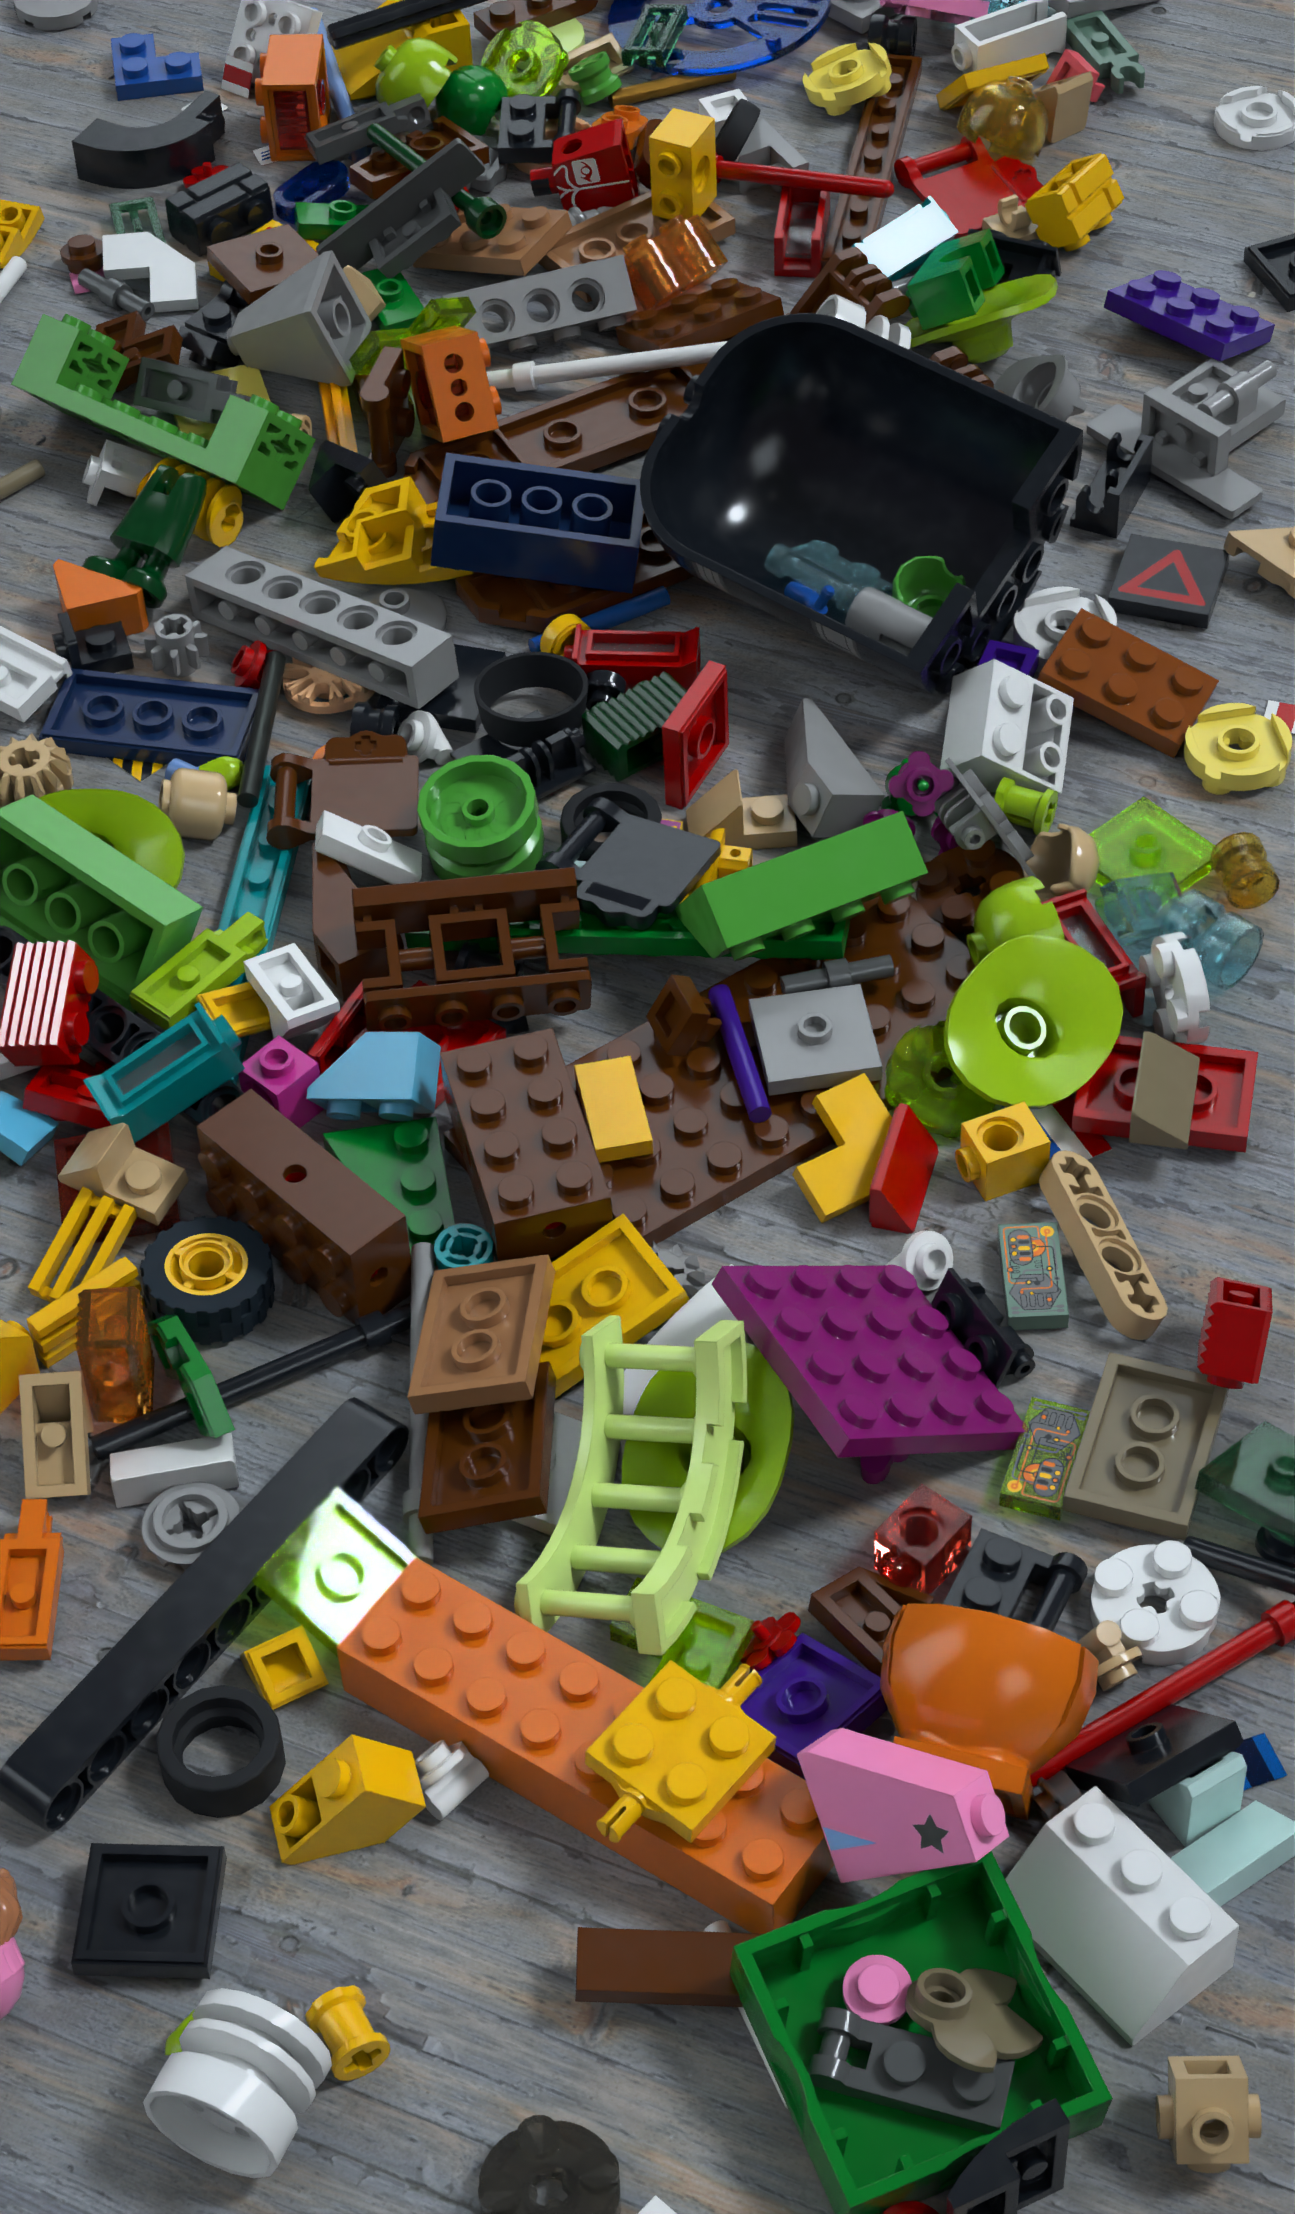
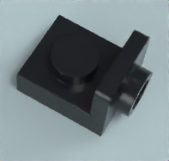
M68 612L57 614L61 632L52 634L56 654L67 659L70 668L109 673L134 668L132 652L121 621L97 625L74 632Z

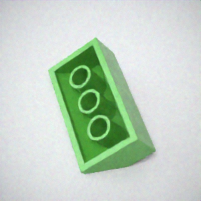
M33 794L1 807L0 926L13 929L34 944L37 941L56 943L57 940L76 942L96 963L99 973L97 989L133 1014L139 1013L131 1006L129 998L131 991L191 942L203 907Z
M903 811L703 884L681 902L675 911L679 920L712 959L731 953L733 960L739 961L765 950L763 941L781 934L784 942H789L815 931L813 922L831 915L836 924L865 912L863 903L881 897L884 905L908 897L915 893L912 884L928 874V870Z

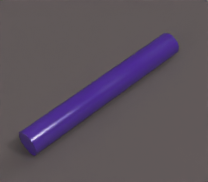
M724 984L715 985L709 990L708 997L715 1017L722 1022L719 1029L749 1119L755 1123L764 1122L769 1119L772 1112L730 988Z

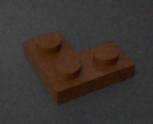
M134 311L96 325V331L116 341L113 349L129 358L115 392L123 391L131 384L137 383L142 357L179 365L183 338L174 324L145 334L146 323L139 312Z

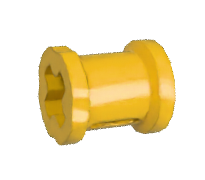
M355 1985L336 1987L325 1992L312 2003L310 2009L305 2014L309 2028L315 2033H321L332 2054V2066L330 2069L334 2077L340 2081L358 2079L371 2073L388 2058L391 2051L386 2036L374 2032L363 2011L366 2004L365 1996L361 1989Z

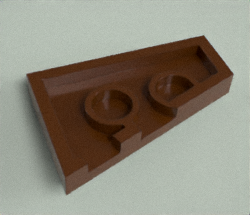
M445 116L433 120V130L423 135L422 131L415 130L405 136L406 145L426 160L430 159L454 139L460 138L483 162V165L490 163L489 146ZM383 149L349 166L351 184L372 199H378L412 173Z

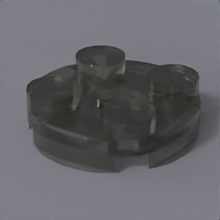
M533 2115L524 2119L517 2130L504 2136L486 2157L479 2175L478 2198L482 2214H620L619 2162L606 2143L589 2129L568 2121H554L545 2115ZM550 2179L562 2181V2189L568 2194V2197L563 2202L559 2199L551 2198L545 2206L536 2203L538 2192L535 2186L538 2183Z

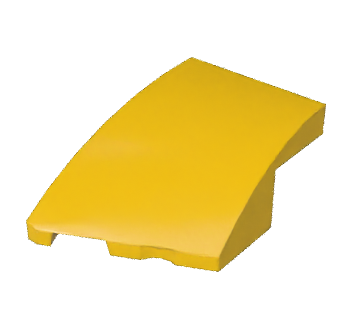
M411 476L366 488L355 503L353 512L342 522L336 531L339 539L338 543L328 558L319 557L314 566L319 577L344 582L380 585L419 584L473 574L472 571L430 566L438 502L426 504Z

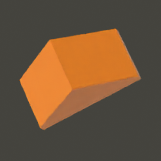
M60 559L53 564L63 612H68L74 632L119 621L122 623L126 636L144 632L149 627L142 587Z

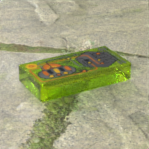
M1035 1397L1031 1398L1022 1425L1025 1432L1019 1434L1000 1491L999 1506L1060 1521L1063 1513V1496L1088 1421L1089 1410Z

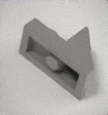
M764 118L757 120L739 154L738 162L809 170V162ZM739 181V192L746 193L768 184ZM771 185L776 192H782V186Z

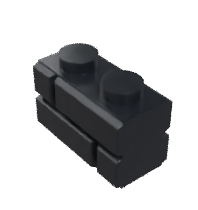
M240 162L165 200L169 231L172 237L181 244H186L187 248L199 257L207 254V246L238 238L256 228L262 227L274 218L268 183L258 175H253L252 171Z

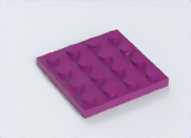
M897 1265L722 1266L711 1284L735 1318L738 1321H744V1330L837 1458L1019 1449L1024 1442V1434L1028 1432V1428L1014 1411L1012 1402L998 1391L984 1371L979 1372L981 1369L980 1361L974 1354L964 1349L963 1344L952 1330H947L949 1323L946 1317L938 1310L932 1308V1304L918 1288L916 1279L906 1269Z

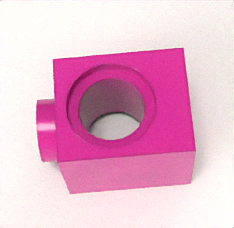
M278 1035L242 1063L245 1069L238 1073L241 1090L245 1093L252 1089L298 1128L304 1126L324 1110V1108L306 1099L307 1088L320 1076L318 1062Z

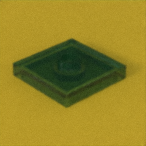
M1264 1421L1199 1470L1195 1489L1295 1544V1436Z

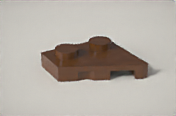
M859 1566L812 1593L808 1611L869 1671L881 1677L883 1645L896 1613L903 1605L933 1604L934 1596L911 1587L897 1586L891 1583L887 1577Z

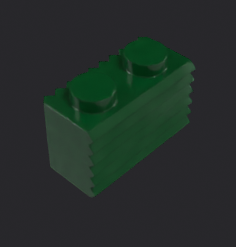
M663 671L659 677L654 675L651 681H641L632 689L629 688L625 694L620 693L617 698L611 697L609 702H599L589 711L585 710L582 715V727L586 741L584 746L586 752L590 753L593 759L596 758L598 764H602L604 770H608L610 776H614L617 782L664 759L662 726L687 690L671 675Z

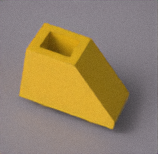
M351 1734L271 1804L269 1808L281 1863L295 1865L384 1843L426 1807L412 1751Z

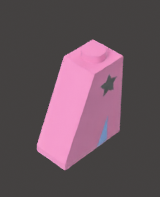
M845 1728L829 1731L797 1753L841 1883L975 1863L1009 1837L1005 1824L1003 1804L995 1795L988 1771Z

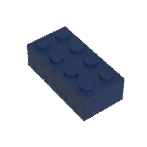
M446 453L434 522L430 566L632 593L644 510L640 496V479Z

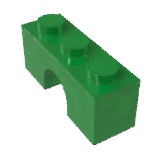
M990 228L938 244L907 285L908 290L905 294L910 300L908 309L912 317H918L922 330L976 315L985 302L982 290L996 286L1005 270Z

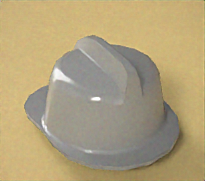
M1062 354L1029 357L1019 360L1008 367L994 384L995 390H1001L1006 395L1062 421H1066L1070 416L1084 413L1086 409L1085 403L1079 397L1081 385L1077 378L1068 370V361Z

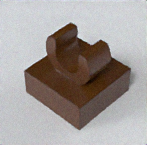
M671 974L646 1015L666 1055L685 1057L696 1039L704 1042L711 1041L722 1025L720 1019L710 1018L711 1014L708 1010L711 1005L710 1000L700 996L694 983L688 976Z

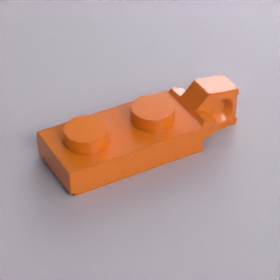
M22 1499L18 1533H5L4 1539H0V1661L51 1660L64 1548L62 1533H52L53 1518L48 1513L47 1499Z

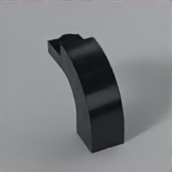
M204 91L177 117L168 122L150 127H126L97 118L72 140L78 179L111 188L140 189L174 183L183 180L187 176H191L193 168L203 166L204 162L212 163L215 161L213 144L225 133V119L222 114L220 95Z

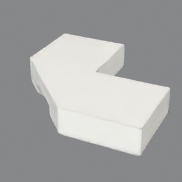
M149 232L102 235L103 272L106 279L150 278V302L155 307L154 313L199 309L197 271L193 261Z

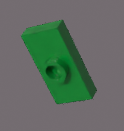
M335 200L331 203L295 202L294 218L297 233L303 239L325 240L369 205H355L346 200Z
M378 268L362 273L371 280L386 304V307L374 318L385 339H391L429 327L427 311L401 272L393 278H387Z

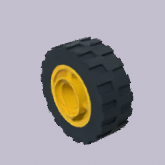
M216 1216V1218L194 1217V1220L187 1222L182 1220L173 1224V1227L169 1230L161 1231L155 1236L156 1240L152 1244H148L144 1251L145 1259L141 1260L140 1270L145 1309H148V1317L151 1321L165 1315H177L193 1342H198L199 1345H211L213 1342L222 1341V1343L234 1341L233 1338L242 1334L245 1336L253 1331V1327L256 1324H261L266 1319L267 1311L269 1308H272L275 1300L271 1250L268 1243L264 1244L263 1236L257 1230L252 1231L249 1229L248 1224L239 1220L237 1222L228 1220V1217Z

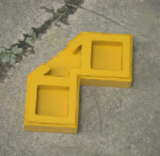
M865 1073L816 1095L812 1102V1105L838 1147L797 1166L792 1176L821 1224L870 1201L871 1182L892 1116Z

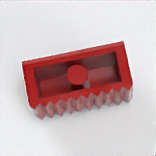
M57 940L56 943L37 941L35 944L17 942L14 945L0 1019V1053L16 1067L74 1065L80 1062L79 1053L82 1052L81 1046L87 1043L90 1033L89 1021L86 1012L89 1011L88 1002L91 1000L90 994H94L98 988L99 973L95 961L76 942Z
M1221 1277L1210 1281L1208 1304H1206L1201 1338L1198 1343L1197 1367L1201 1373L1207 1375V1382L1228 1389H1242L1244 1382L1258 1384L1273 1313L1271 1288Z

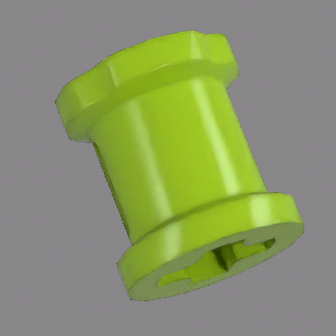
M1004 777L998 785L994 800L1010 823L1031 828L1037 836L1040 832H1049L1057 809L1058 792L1047 789L1043 793L1018 786L1015 780Z

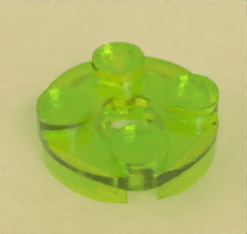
M529 20L519 22L522 26L512 31L505 28L497 33L484 51L481 66L487 67L502 78L507 87L508 97L519 94L550 96L559 84L563 71L569 62V56L562 48L557 36L545 25ZM530 57L528 67L520 73L516 68L517 64L520 61L526 62Z
M939 1021L937 1025H926L920 1028L921 1025L916 1026L902 1036L890 1054L886 1066L887 1084L884 1089L885 1097L894 1108L898 1107L899 1103L908 1104L928 1132L940 1134L946 1138H957L961 1136V1123L989 1114L996 1104L988 1102L966 1087L951 1068L944 1048L945 1021ZM943 1066L949 1068L953 1072L950 1080L957 1087H940L934 1082L935 1079L931 1076V1070L939 1072Z

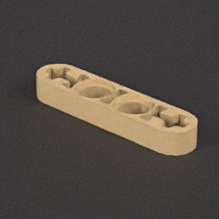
M1058 1151L1053 1154L1040 1174V1188L1108 1321L1121 1334L1131 1339L1146 1340L1154 1334L1167 1315L1166 1301L1095 1167L1086 1158L1075 1152ZM1083 1217H1085V1218L1091 1220V1221H1092L1093 1223H1095L1097 1226H1095V1225L1089 1223V1222H1088L1086 1219H1084ZM1105 1260H1107V1261L1113 1263V1264L1116 1265L1120 1270H1118V1269L1112 1267V1266H1111L1109 1263H1107Z

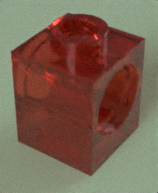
M921 1483L874 1532V1569L897 1586L911 1587L931 1595L967 1557L971 1549L972 1516ZM915 1545H921V1546H925V1547H913V1546H915Z

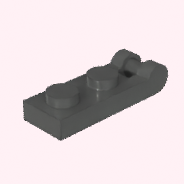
M827 2007L822 2010L817 2032L823 2038L819 2053L810 2057L807 2068L814 2086L986 2134L1000 2130L1015 2060L997 2058L993 2072H975L963 2068L948 2059L937 2048L934 2039L931 2037L868 2021L842 2008ZM849 2047L870 2052L866 2070L851 2066L846 2062Z

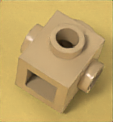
M1168 2056V2095H1156V2128L1158 2139H1169L1176 2164H1187L1189 2169L1201 2173H1220L1229 2170L1231 2164H1249V2138H1261V2106L1258 2094H1248V2076L1239 2056Z

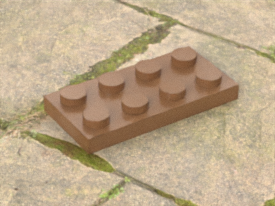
M648 191L572 226L538 263L547 271L624 255L631 283L736 234L735 218L714 201L694 226L653 216L651 191ZM583 291L574 292L586 303L592 301V298Z

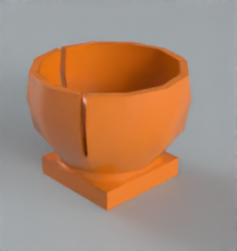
M946 1604L903 1605L896 1613L883 1645L880 1690L900 1736H894L893 1743L988 1771L995 1795L1002 1802L1005 1815L1028 1820L1034 1798L1030 1775L1040 1769L1079 1735L1096 1695L1099 1660L1086 1647H1081V1644L1043 1627L992 1612Z

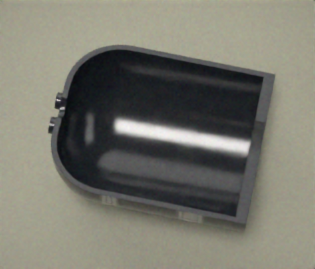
M815 313L787 314L761 321L739 332L717 351L700 375H695L691 378L683 396L684 402L688 404L687 409L679 417L671 413L667 414L658 426L656 438L651 444L642 466L640 496L648 524L654 536L665 552L691 575L931 694H933L934 690L946 694L951 692L953 676L964 672L966 668L972 669L978 666L989 639L1002 641L1014 623L1016 611L1020 612L1022 610L1025 599L1032 593L1042 571L1038 570V567L1043 558L1045 541L1054 543L1057 540L1069 508L1068 505L1062 502L1068 490V479L1073 481L1078 476L1082 456L1083 430L848 321ZM915 556L942 557L947 570L955 576H964L966 584L965 586L958 582L955 584L908 656L845 625L850 605L863 588L873 587L892 596L893 580L900 565ZM792 581L799 582L817 591L819 596L824 586H832L835 594L826 604L828 612L823 615L784 596L786 585Z

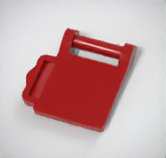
M974 133L964 136L960 144L916 159L905 156L897 159L894 163L895 175L901 186L912 189L922 202L931 195L939 207L947 213L950 221L958 230L954 239L967 236L969 228L982 231L983 219L998 214V201L1000 199L1015 194L1018 196V206L1022 205L1025 207L1027 200L1043 187L1037 179V172L1034 167L1022 163L1014 154L1005 155L994 161L980 137ZM963 161L969 163L925 179L923 178L925 174Z

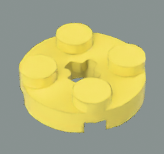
M850 43L823 53L811 63L813 72L809 77L804 73L802 78L809 101L818 107H825L828 115L837 116L849 111L854 104L870 97H879L886 94L892 87L889 79L892 69L886 50L876 43H868L870 50H858L856 43Z
M1226 703L1207 708L1198 715L1197 723L1191 728L1189 725L1186 731L1184 745L1186 764L1195 776L1202 779L1203 788L1209 793L1216 795L1227 794L1230 791H1250L1263 787L1278 786L1285 779L1286 769L1291 759L1292 735L1286 723L1273 713H1271V720L1255 714L1256 706L1245 703ZM1238 744L1244 750L1232 749L1229 745Z

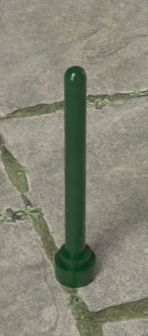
M373 123L368 126L366 131L367 137L411 172L427 161L380 124ZM465 189L460 190L451 197L453 205L464 212L468 228L479 237L491 239L497 236L504 228L507 219L506 211L492 198H475Z

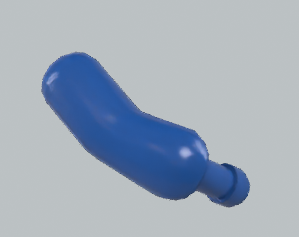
M792 581L786 585L784 596L825 615L828 612L826 604L835 594V590L832 586L826 585L821 590L819 596L814 589Z

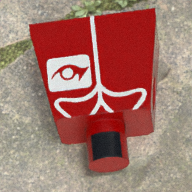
M622 118L557 138L553 142L552 166L531 169L530 171L534 196L559 193L563 210L566 211L572 207H578L582 212L592 209L597 210L603 206L616 207L640 196V188Z

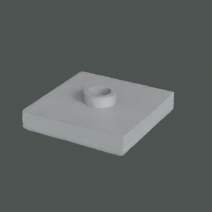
M861 984L749 999V1014L769 1096L835 1087L863 1073L866 1074L869 1081L882 1080V1063Z

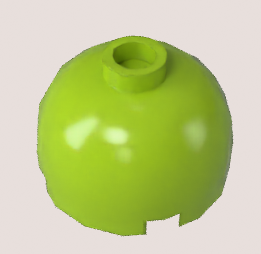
M420 37L406 40L397 49L388 45L374 65L380 70L375 83L376 98L379 104L386 102L389 106L419 93L428 108L452 73L445 65L456 64L458 61L457 57L438 43Z
M1029 876L1012 881L991 891L980 902L973 921L974 933L967 935L968 951L975 966L995 948L1014 938L1026 935H1044L1065 940L1053 902L1042 904L1035 892L1045 888L1039 879Z

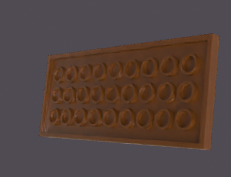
M911 895L884 905L881 897L863 903L866 911L850 919L844 958L847 959L848 963L888 954L891 955L893 960L894 976L858 983L861 984L882 1063V1080L870 1082L888 1111L898 1106L899 1103L909 1100L955 1073L951 1068L944 1048V1026L947 1011L955 993L970 972L976 967L970 957L968 947L942 923L928 916L925 908ZM760 959L699 993L700 996L709 999L708 992L713 986L724 984L730 988L772 1112L769 1119L764 1122L755 1123L749 1119L720 1029L711 1041L704 1042L696 1039L687 1055L682 1057L666 1055L649 1021L566 1065L585 1120L575 1080L574 1065L631 1056L653 1139V1154L600 1163L611 1195L613 1220L624 1213L649 1246L653 1241L658 1244L835 1142L812 1105L816 1095L833 1087L769 1096L749 1014V999L783 995L780 986L781 976L822 968V962L835 959ZM710 1005L708 1008L711 1014L710 1018H716ZM453 1127L443 1133L445 1149L468 1173ZM561 1256L550 1258V1260L553 1262Z

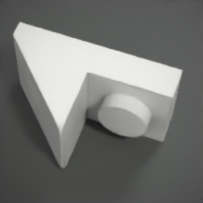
M295 943L243 961L246 979L268 1008L273 1039L279 1035L287 1040L322 1027L341 1011L338 999Z

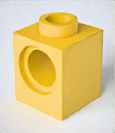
M1024 1101L961 1123L960 1148L955 1151V1160L964 1181L967 1183L973 1182L984 1201H988L1039 1183L1040 1174L1050 1159L1051 1141Z

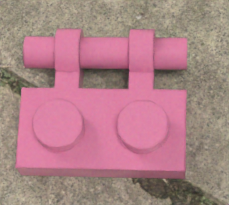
M879 0L881 6L893 8L896 14L954 24H961L969 21L971 18L987 15L990 3L982 0Z

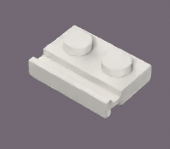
M0 626V711L24 723L58 689L56 683L63 676L69 678L73 672L67 659Z

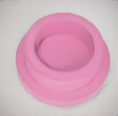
M884 1955L865 1956L854 1962L845 1974L842 1985L843 2001L848 2011L859 2015L862 2019L890 2025L902 2018L907 2012L905 1998L912 1980L907 1970L895 1959Z

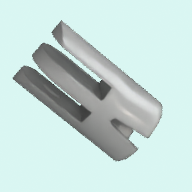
M865 587L856 595L851 603L845 619V625L908 656L933 618L878 589Z

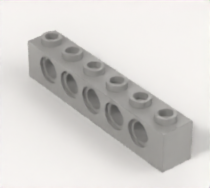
M223 547L185 575L195 618L253 642L259 640L270 649L294 657L304 663L416 709L423 707L459 678L455 647L451 634L234 548Z

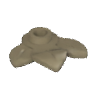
M932 1968L921 1973L918 1979L908 1988L905 1998V2008L908 2015L918 2025L932 2033L937 2048L948 2059L963 2068L975 2072L991 2073L995 2069L997 2058L1004 2060L1019 2059L1037 2050L1043 2041V2036L1007 2006L1015 1994L1017 1980L1007 1975L977 1968L966 1969L961 1973L945 1968Z

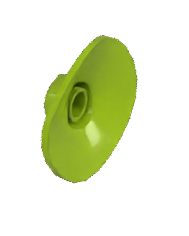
M1037 274L997 284L982 290L985 302L976 315L927 330H922L918 317H913L904 324V326L909 327L911 332L910 348L927 343L952 342L954 346L959 347L967 355L969 363L978 364L999 358L1006 354L1009 348L1013 346L1011 320L1021 313L1034 310L1048 303L1056 295L1058 289L1057 281L1051 274Z
M92 788L62 790L39 798L175 889L178 887L182 879L185 860L181 835L171 819L153 803L138 795L124 791Z
M1026 935L1008 940L979 962L962 982L951 1001L944 1026V1048L951 1068L966 1087L988 1102L1009 1107L1025 1101L1029 1109H1041L1065 1100L1089 1081L1110 1055L1120 1034L1124 1010L1119 985L1105 964L1081 946L1060 938L1044 935Z
M746 1343L747 1403H735L733 1440L744 1441L743 1457L733 1513L721 1553L726 1552L747 1538L769 1512L781 1486L793 1442L795 1412L791 1393L759 1349L751 1343ZM659 1370L651 1378L642 1393L634 1415L694 1418L696 1416L697 1389L696 1377L693 1372ZM626 1440L622 1460L621 1484L681 1488L687 1480L693 1444ZM629 1510L635 1525L651 1543L662 1549L672 1530L677 1513Z

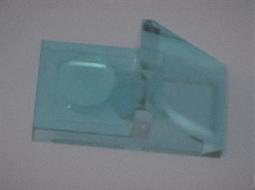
M1174 872L1116 879L1099 887L1102 896L1095 900L1097 913L1122 948L1193 923Z

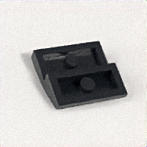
M1056 2098L1012 2123L973 2158L947 2196L946 2214H1017V2210L1064 2188L1070 2121Z

